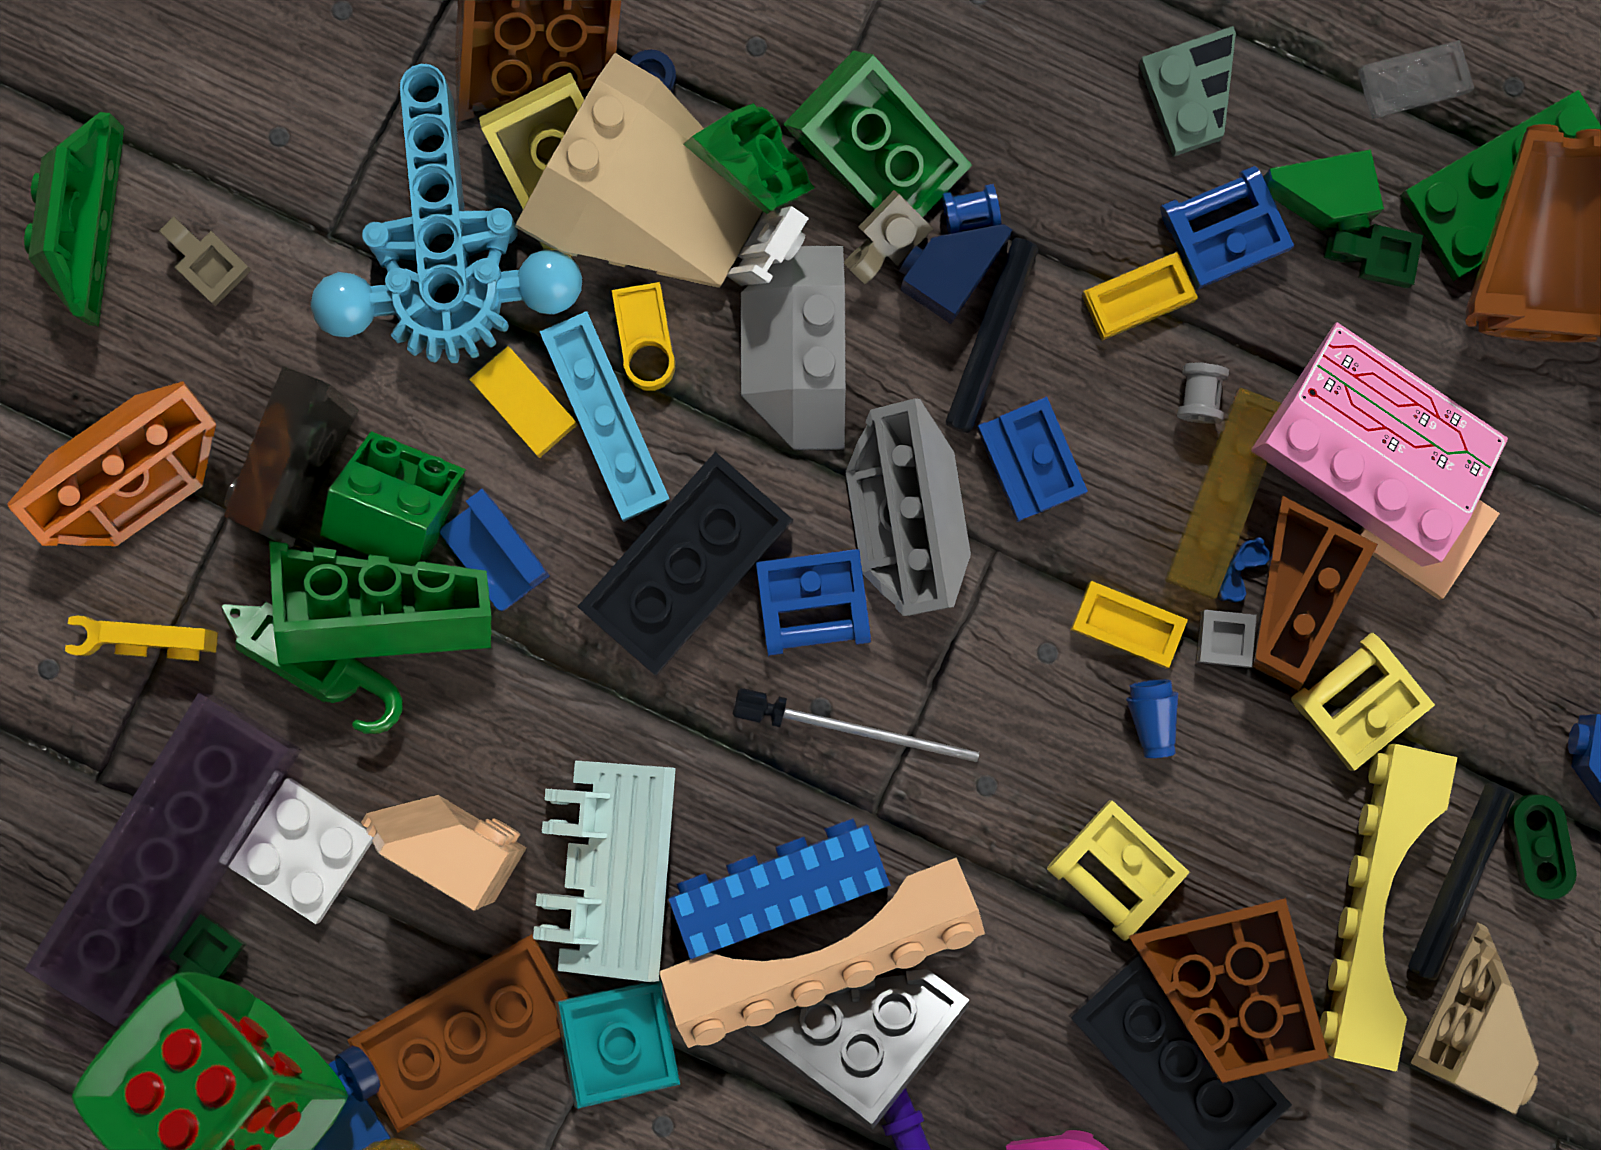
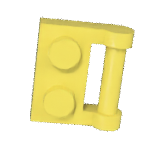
M1370 633L1360 641L1359 650L1311 689L1302 688L1291 697L1298 711L1311 722L1350 771H1355L1435 706L1385 643L1374 633ZM1375 664L1384 676L1335 716L1331 717L1323 705Z
M1109 800L1047 867V870L1058 880L1063 877L1115 925L1112 930L1123 941L1128 940L1129 936L1133 935L1190 873L1113 800ZM1087 851L1140 899L1130 910L1078 863Z

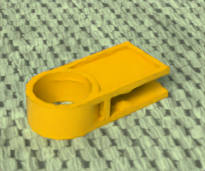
M660 282L612 290L624 359L623 366L628 379L636 387L643 390L655 391L665 387L675 373V358L672 352ZM645 346H656L662 349L669 358L666 373L655 381L640 380L630 370V361L633 354Z

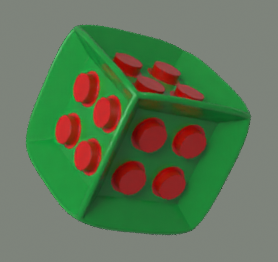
M196 972L178 973L156 988L129 1016L93 1059L78 1081L72 1095L77 1112L107 1150H313L334 1124L348 1098V1093L334 1070L277 1011L237 984Z

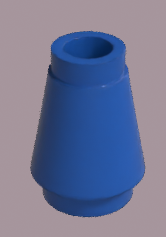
M1160 679L1131 684V697H1128L1126 701L1144 750V757L1162 758L1176 754L1178 692L1173 691L1172 681Z

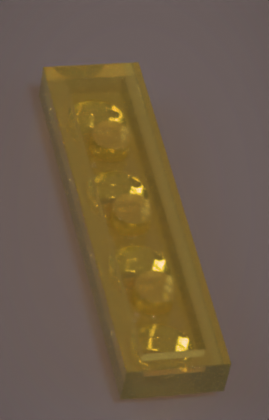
M1241 387L1236 390L1164 581L1212 600L1217 598L1267 465V461L1253 453L1251 449L1282 403Z

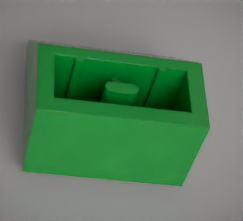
M371 431L329 488L320 536L368 555L389 557V562L394 564L416 566L418 561L425 562L438 541L440 529L446 522L464 479L466 469L449 463L440 457L432 456L402 444L393 438Z

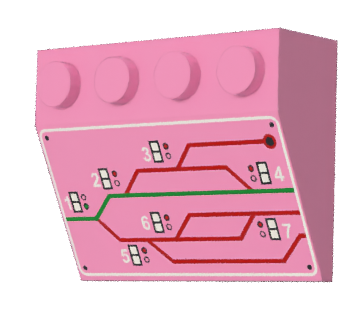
M1336 322L1251 451L1412 561L1424 567L1442 562L1471 518L1508 438Z

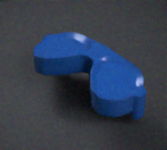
M1262 538L1248 540L1238 548L1216 583V591L1220 601L1237 603L1245 599L1247 593L1241 577V570L1264 566L1270 560L1269 551L1263 545L1264 540Z

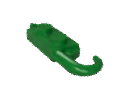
M266 601L262 607L222 605V614L236 638V650L324 703L325 701L330 703L343 701L352 696L359 687L364 688L383 700L385 704L384 715L374 722L353 721L352 727L355 730L364 734H379L388 731L398 722L403 711V699L398 688L385 676L355 658L278 664L273 631L272 605ZM238 614L239 617L233 618L231 615Z

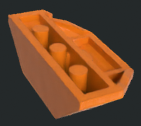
M184 381L137 394L48 455L8 502V508L42 546H57L58 544L118 546L203 486L216 422Z

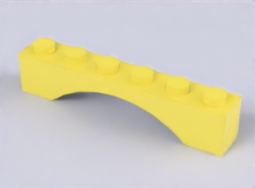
M1387 744L1381 749V753L1377 752L1372 757L1368 776L1369 782L1374 784L1371 804L1363 806L1358 826L1359 834L1364 835L1361 855L1353 857L1348 877L1349 886L1354 887L1351 906L1344 907L1339 920L1338 935L1344 939L1340 959L1333 960L1328 977V988L1334 991L1330 1011L1323 1012L1319 1022L1327 1053L1333 1058L1397 1072L1407 1018L1394 994L1386 968L1383 942L1385 906L1394 875L1408 849L1424 829L1448 809L1457 757L1399 744Z

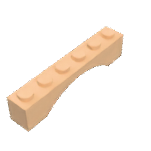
M956 857L907 876L894 897L872 920L850 936L822 950L794 958L770 961L731 959L713 953H706L664 969L659 974L676 1027L687 1047L690 1048L695 1045L706 1046L720 1041L725 1034L747 1025L760 1026L766 1024L776 1014L791 1008L815 1005L822 1001L826 995L843 988L864 986L870 983L877 975L895 968L906 969L916 966L926 956L944 949L954 950L963 948L973 942L976 937L985 934L978 907Z

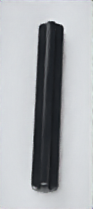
M1015 238L1010 245L946 418V425L959 432L969 433L974 426L1036 258L1038 246L1025 239Z
M1488 783L1484 786L1408 967L1412 973L1428 980H1436L1514 800V793L1509 789L1494 783Z

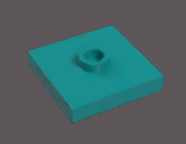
M660 980L641 982L555 1002L575 1108L579 1109L680 1085Z

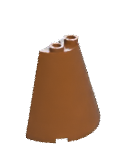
M1539 124L1527 127L1465 311V322L1468 327H1475L1476 321H1478L1480 333L1525 341L1597 342V337H1601V129L1578 131L1575 133L1574 139L1564 137V133L1559 132V127L1555 125Z

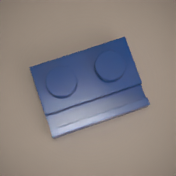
M1047 397L977 426V431L1016 522L1088 492Z

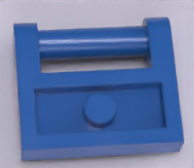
M1256 166L1239 172V178L1179 203L1177 200H1173L1160 206L1163 222L1172 234L1197 290L1285 253L1294 247L1265 180ZM1244 197L1251 200L1254 208L1193 233L1188 221Z
M859 549L756 562L768 656L783 654V649L847 640H855V645L871 643ZM850 604L852 619L780 628L778 613Z

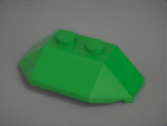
M105 112L96 114L41 158L40 173L36 172L31 182V198L35 203L33 223L27 225L24 234L25 251L29 254V261L73 316L90 326H99L124 135V126L111 113Z

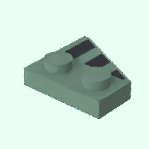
M1233 26L1141 57L1138 63L1173 157L1221 141L1224 136L1236 36Z

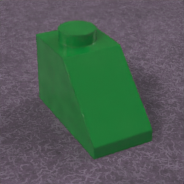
M1371 149L1270 168L1263 177L1274 200L1321 231L1338 228L1342 232L1356 233L1369 228V222L1384 210Z

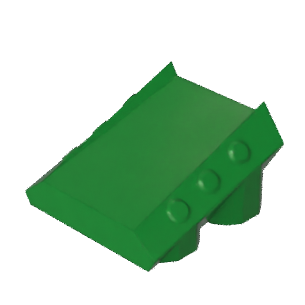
M754 103L730 112L691 136L683 144L766 214L795 201L815 188L810 182L808 173L800 159L794 153L788 151L782 143V131L774 116L767 109L757 107Z

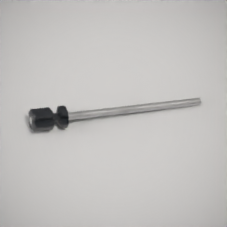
M745 688L738 690L732 713L736 718L758 723L762 721L765 715L771 716L772 726L781 727L782 720L785 718L977 762L979 758V752L788 709L785 708L787 698L779 696L775 703L772 704L768 703L767 693Z

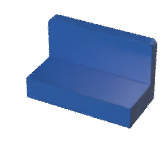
M481 489L466 500L470 507L442 527L440 534L466 568L487 571L489 598L499 611H505L550 577V574L489 494Z

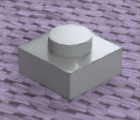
M1213 610L1201 611L1196 663L1252 667L1257 615Z

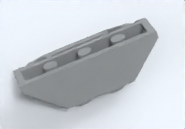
M801 246L789 261L784 259L782 263L772 264L767 272L773 276L769 283L748 285L741 292V396L793 450H844L845 278L843 246Z
M911 399L871 409L865 422L867 426L856 444L846 470L862 573L882 595L896 605L895 608L903 616L954 607L971 556L954 451L920 399Z

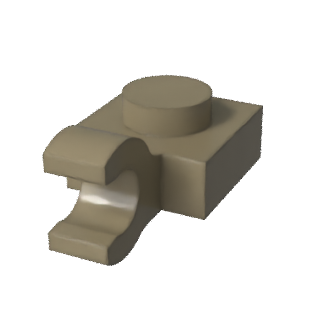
M893 190L858 227L869 238L849 255L844 264L866 284L877 274L887 256L898 266L910 254L912 249L934 228L900 194Z
M175 217L160 230L185 255L175 268L215 306L252 271L212 231L199 241Z

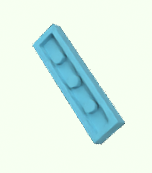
M586 311L540 331L622 521L625 522L670 502V498L588 312Z

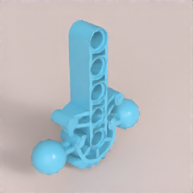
M418 64L409 68L404 73L400 82L412 216L383 223H369L365 226L362 234L364 242L376 256L380 266L386 268L388 272L385 277L386 285L370 286L365 279L355 274L337 272L324 277L313 290L311 311L314 321L323 331L338 337H351L363 332L373 321L374 317L397 315L400 322L391 334L397 343L405 342L409 339L407 350L414 356L421 353L426 347V355L430 362H437L442 350L445 349L448 360L451 363H457L460 357V348L465 347L471 358H477L479 351L474 343L483 339L489 347H493L496 344V340L491 332H489L492 327L499 331H507L509 324L499 315L501 303L523 300L529 308L539 313L556 314L567 310L577 300L582 288V275L579 266L569 255L550 249H544L531 254L523 262L519 270L501 272L499 268L501 255L506 254L508 244L512 243L517 237L518 230L515 227L516 224L512 215L504 208H496L491 211H465L454 99L444 75L438 68L430 64ZM433 86L439 89L437 96L429 102L424 103L415 100L418 92L424 87ZM432 135L444 137L443 144L436 151L423 152L420 150L423 140ZM442 184L449 187L448 194L441 201L434 203L425 200V195L432 186ZM440 234L454 236V242L447 251L442 253L430 251V244L436 236ZM489 250L488 258L477 260L470 265L471 256ZM399 259L417 261L418 273L406 268H400L397 262ZM452 283L459 286V293L451 302L444 304L435 301V293L442 285Z

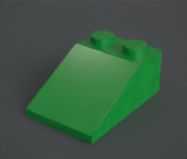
M853 50L783 124L806 150L871 212L895 190L923 217L942 198V194L946 193L972 166L967 158L873 54Z

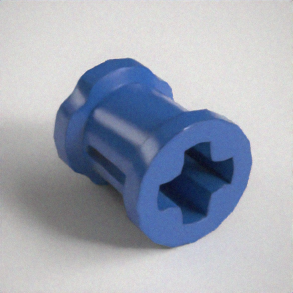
M993 184L985 185L984 190L981 192L955 197L950 192L942 194V205L948 234L1001 225L999 202Z

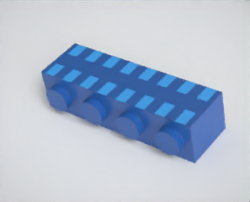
M854 818L825 828L827 839L807 845L804 836L775 847L778 857L758 864L756 856L752 855L726 865L729 875L709 882L706 873L677 883L679 894L671 896L669 902L690 959L889 886L890 883L869 826L865 824L857 827Z

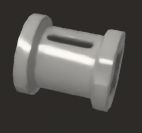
M1186 363L1183 366V375L1187 377L1184 404L1178 407L1177 417L1197 423L1214 424L1223 422L1224 412L1219 410L1222 384L1228 378L1229 369L1215 364Z

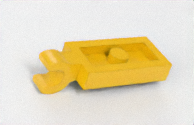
M79 615L68 618V624L79 627L83 626L87 631V639L82 645H65V652L72 655H92L104 644L115 645L114 654L136 657H147L148 647L167 649V659L199 661L200 651L216 653L218 632L208 629L96 621Z

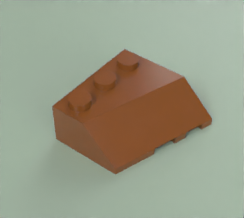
M458 0L455 40L457 121L475 118L474 112L503 106L570 72L579 90L591 88L613 54L616 53L621 0Z
M1286 898L1129 936L1222 1083L1329 1058Z

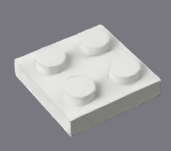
M286 778L228 867L305 918L318 924L363 858L374 837L367 834V827L292 778Z

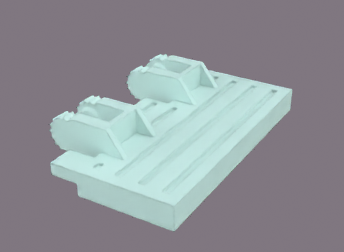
M575 761L573 783L593 784V792L545 789L546 801H550L552 804L564 805L580 803L579 824L568 823L566 820L550 819L549 821H543L542 833L589 837L588 844L568 843L565 888L584 890V897L537 893L536 906H541L543 909L571 910L570 929L559 928L558 925L550 924L534 926L533 939L580 944V950L560 948L558 971L645 982L659 981L675 768Z

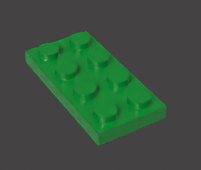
M1579 90L1408 188L1400 195L1453 281L1481 266L1527 127L1539 124L1555 125L1559 127V132L1564 133V137L1574 139L1575 133L1578 131L1601 129L1600 123Z

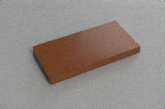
M533 934L352 1036L347 1041L350 1046L359 1047L374 1066L380 1081L379 1092L376 1094L396 1131L399 1133L561 1040L555 1002L569 999V996L538 940L533 939Z

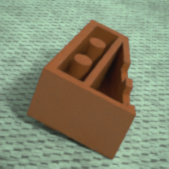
M1282 496L1278 509L1252 666L1300 690L1378 544Z

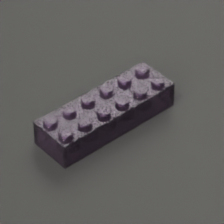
M198 693L24 970L114 1026L123 1024L150 994L171 960L168 958L200 914L302 749L218 697Z

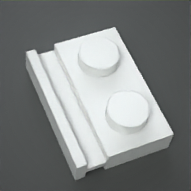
M792 206L777 209L769 214L763 212L738 254L742 262L738 267L731 268L727 277L740 286L769 283L773 278L767 272L771 264L782 263L784 259L789 261L800 249L805 239V234L801 230L809 218Z

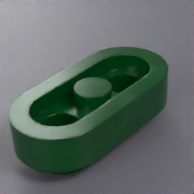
M1523 796L1513 803L1507 818L1520 884L1526 892L1534 897L1549 900L1559 899L1571 891L1577 876L1564 810L1556 800L1549 796ZM1532 811H1535L1540 816V825L1536 830H1531L1526 823V818ZM1545 862L1550 867L1551 874L1548 880L1541 882L1537 877V868Z

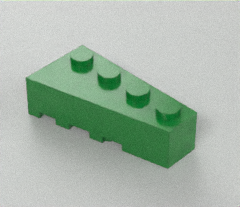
M269 541L273 631L278 664L491 648V607L487 571L419 561L416 566L391 563L389 562V557L368 555V560L337 556L336 550L315 547L314 552L291 550L288 543Z

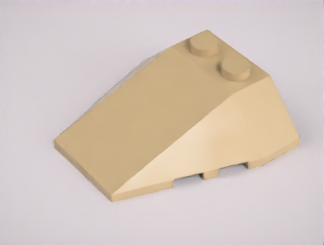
M614 53L596 79L548 162L515 227L550 248L566 255L576 257L578 254L607 260L609 261L608 264L621 267L630 265L656 271L658 275L720 288L762 210L683 145L691 136L704 128L662 81Z

